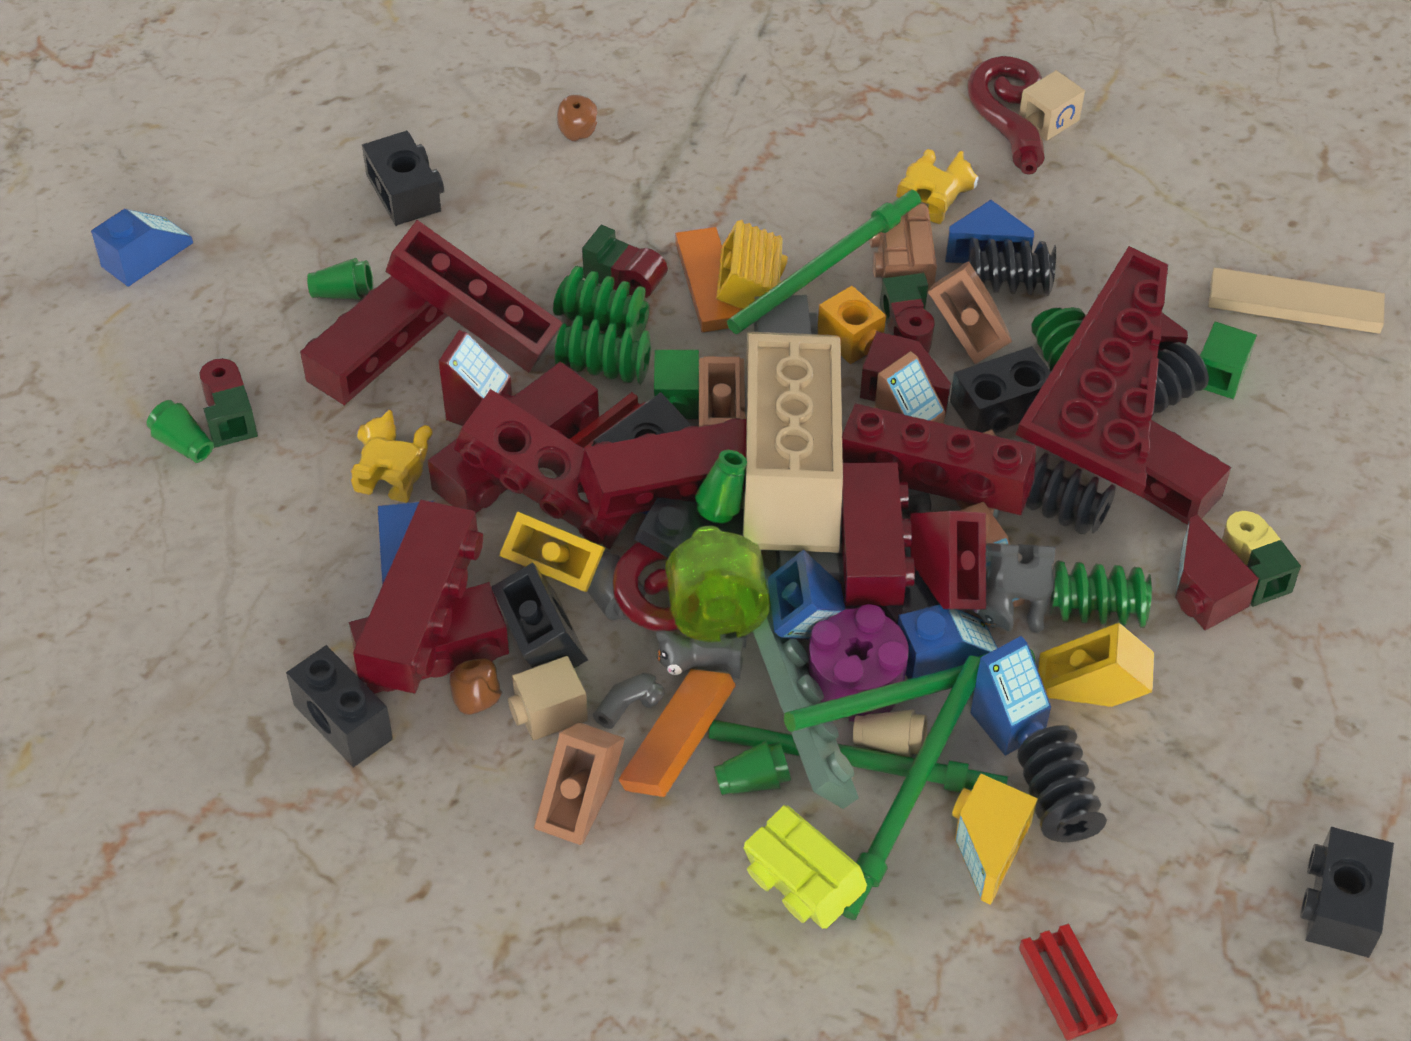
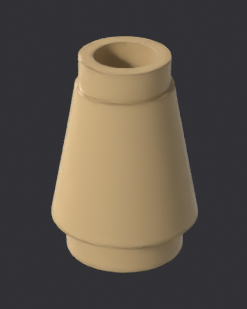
M914 709L868 714L866 716L856 715L853 726L854 745L911 758L913 754H918L928 735L927 715L916 714Z

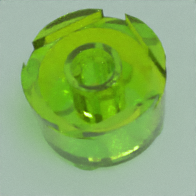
M704 526L694 531L692 538L680 544L670 554L665 564L670 607L675 624L684 635L704 642H720L721 634L736 631V636L739 638L753 632L765 621L769 614V592L761 549L758 544L744 536L721 532L714 526Z

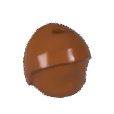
M569 95L564 98L557 110V124L561 133L567 139L575 142L591 136L597 125V106L588 97L581 95Z
M481 658L462 662L450 673L449 684L452 699L458 710L463 714L472 715L489 709L499 701L503 693L497 678V668L494 662L489 659Z

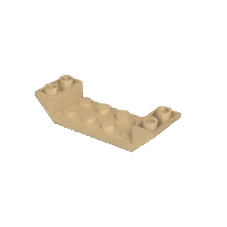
M747 331V465L743 511V549L805 550L809 552L839 553L843 486L840 337L836 335Z

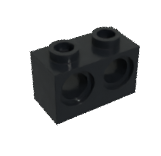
M1031 346L954 372L950 403L969 430L981 433L992 430L994 433H999L1021 422L1051 371Z

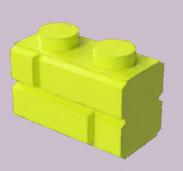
M783 805L767 821L765 827L761 826L744 843L743 849L751 863L747 867L750 876L765 891H769L774 886L785 895L782 899L783 904L802 923L811 918L822 929H827L844 912L846 906L849 907L866 891L867 883L860 866L788 805Z

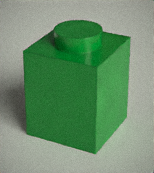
M1216 321L1214 322L1200 354L1209 376L1208 386L1203 390L1234 400L1249 364L1257 334Z
M655 350L654 397L661 392L686 419H699V350Z

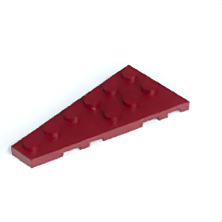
M1128 246L1019 423L1015 435L1141 497L1146 487V461L1150 449L1151 439H1149V432L1154 411L1159 361L1157 359L1158 345L1161 341V316L1165 303L1169 264Z

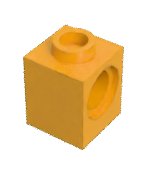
M852 285L819 304L818 335H836L840 337L841 356L849 364L868 355L876 331L882 333L885 331L886 314Z

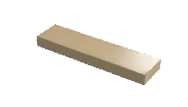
M1214 267L1211 275L1208 307L1380 334L1384 325L1385 293Z

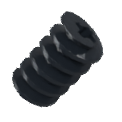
M971 238L968 261L984 285L986 280L991 281L994 293H998L1003 281H1007L1011 294H1015L1020 282H1024L1028 295L1033 294L1037 283H1042L1044 294L1049 296L1055 279L1056 245H1054L1051 254H1049L1046 242L1039 241L1034 253H1032L1029 241L1022 240L1017 252H1015L1012 241L1005 239L1000 251H998L995 240L989 238L984 249L981 250L978 239Z
M1175 342L1169 344L1163 350H1158L1157 359L1159 361L1153 415L1154 412L1161 413L1168 408V405L1174 406L1181 401V398H1189L1195 391H1201L1208 386L1209 376L1203 360L1195 350L1186 344Z
M1044 453L1035 462L1034 481L1026 501V507L1030 510H1036L1042 506L1044 517L1053 518L1059 513L1058 521L1060 525L1069 526L1075 521L1077 533L1086 534L1091 529L1092 533H1095L1109 512L1116 486L1111 484L1101 494L1097 492L1098 477L1094 476L1084 486L1081 484L1082 469H1076L1068 478L1064 476L1066 462L1061 460L1051 470L1048 468L1050 454Z
M1056 725L1032 734L1021 744L1017 754L1018 761L1023 768L1024 779L1029 785V795L1038 798L1035 813L1038 819L1041 820L1040 829L1046 838L1057 842H1076L1088 839L1098 834L1107 822L1105 815L1098 812L1101 802L1098 796L1093 795L1096 788L1091 778L1086 777L1089 773V767L1085 761L1081 760L1083 750L1080 744L1075 743L1078 737L1074 728L1068 725Z

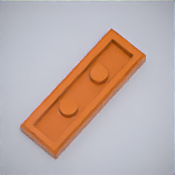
M711 227L675 233L676 247L701 332L728 329L727 320L742 309L716 299L717 282L720 273V255L722 252V244L717 228Z
M690 669L618 780L625 791L659 797L666 796L734 690L736 684L730 674Z

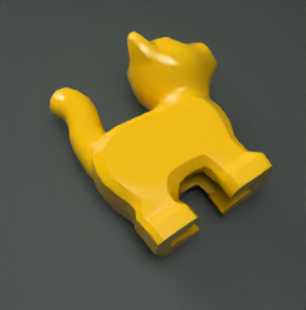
M926 149L921 158L908 166L905 178L898 184L896 197L900 198L910 190L917 191L921 197V202L929 204L930 221L941 224L948 207L955 201L957 195L975 189L979 181V177L975 174L972 165L964 159V151H959L947 167V170L942 171L934 166L936 161L935 152L931 149Z
M388 410L382 417H375L366 424L360 425L357 438L364 444V447L361 451L360 462L354 464L351 470V482L354 491L371 495L377 482L385 480L393 485L388 493V497L391 500L407 503L413 491V484L423 472V463L428 451V440L433 435L431 427L423 425L418 428L414 434L413 443L396 441L397 432L391 410Z

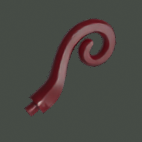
M1010 56L990 58L979 63L969 77L967 89L970 101L977 112L1009 140L1015 166L1021 169L1024 174H1034L1045 159L1042 137L1030 121L997 101L990 93L988 84L991 80L997 78L994 83V91L998 98L1008 103L1021 104L1023 90L1041 80L1042 76L1034 65L1022 59ZM1004 76L1018 78L1025 84L1022 86L1011 85Z
M638 542L628 549L616 564L612 581L614 599L621 611L640 627L652 631H675L685 626L693 618L698 605V593L693 584L683 574L670 569H657L644 580V591L648 595H656L661 591H668L675 596L677 604L673 607L664 608L656 606L644 598L638 588L639 575L647 566L655 562L668 560L669 558Z

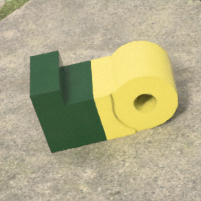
M1239 511L1230 515L1225 525L1222 541L1259 578L1250 603L1251 606L1254 607L1292 593L1301 565L1272 527L1261 516L1253 512Z

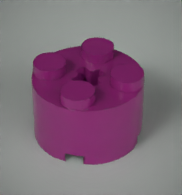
M867 604L860 608L845 609L824 621L816 623L812 628L809 644L808 672L822 689L824 698L821 700V703L905 681L908 660L906 637L900 627L885 616L884 611L880 607ZM896 704L856 715L866 716L868 714L890 712ZM856 715L849 716L848 721L854 722Z

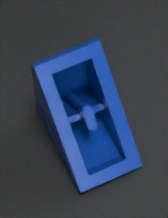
M989 200L949 226L945 262L967 263L971 238L978 239L981 250L984 249L989 238L995 240L998 251H1000L1005 239L1012 241L1015 252H1017L1022 240L1029 241L1032 250L1034 231L993 200Z

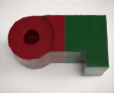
M602 224L582 247L583 278L586 279L591 271H596L599 275L598 284L601 285L606 276H611L614 278L615 291L622 281L629 282V295L631 296L637 287L641 286L645 288V298H648L668 271L667 263L658 252L649 248L639 249L616 239L614 229Z
M925 273L883 278L880 307L882 312L886 314V324L890 335L919 341L929 353L932 346L935 321L932 314L925 310L929 286Z
M224 358L207 362L202 366L199 375L205 401L209 406L203 409L214 448L258 437L252 408L235 362Z

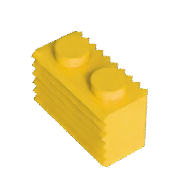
M743 220L736 221L721 248L716 299L744 309L755 301V297L762 296L782 282L780 277L785 270L788 257L782 254L783 239L781 235L775 236L773 232L767 233L766 229L760 230L758 226L752 227L751 223L744 224Z

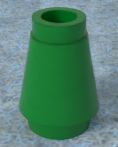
M352 258L317 270L316 272L308 273L307 275L308 290L312 298L362 300L364 295H367L370 290L374 289L372 270L367 260L358 261L357 258Z
M165 400L158 404L149 414L146 425L151 430V437L190 458L195 463L202 462L212 452L214 443L208 438L182 403Z
M734 450L720 452L718 459L695 494L699 514L709 521L716 523L728 522L741 510L745 467L747 465V459L741 453Z
M764 741L723 762V764L713 766L722 796L730 793L737 794L781 789V783L791 781L780 742L768 745L767 741Z

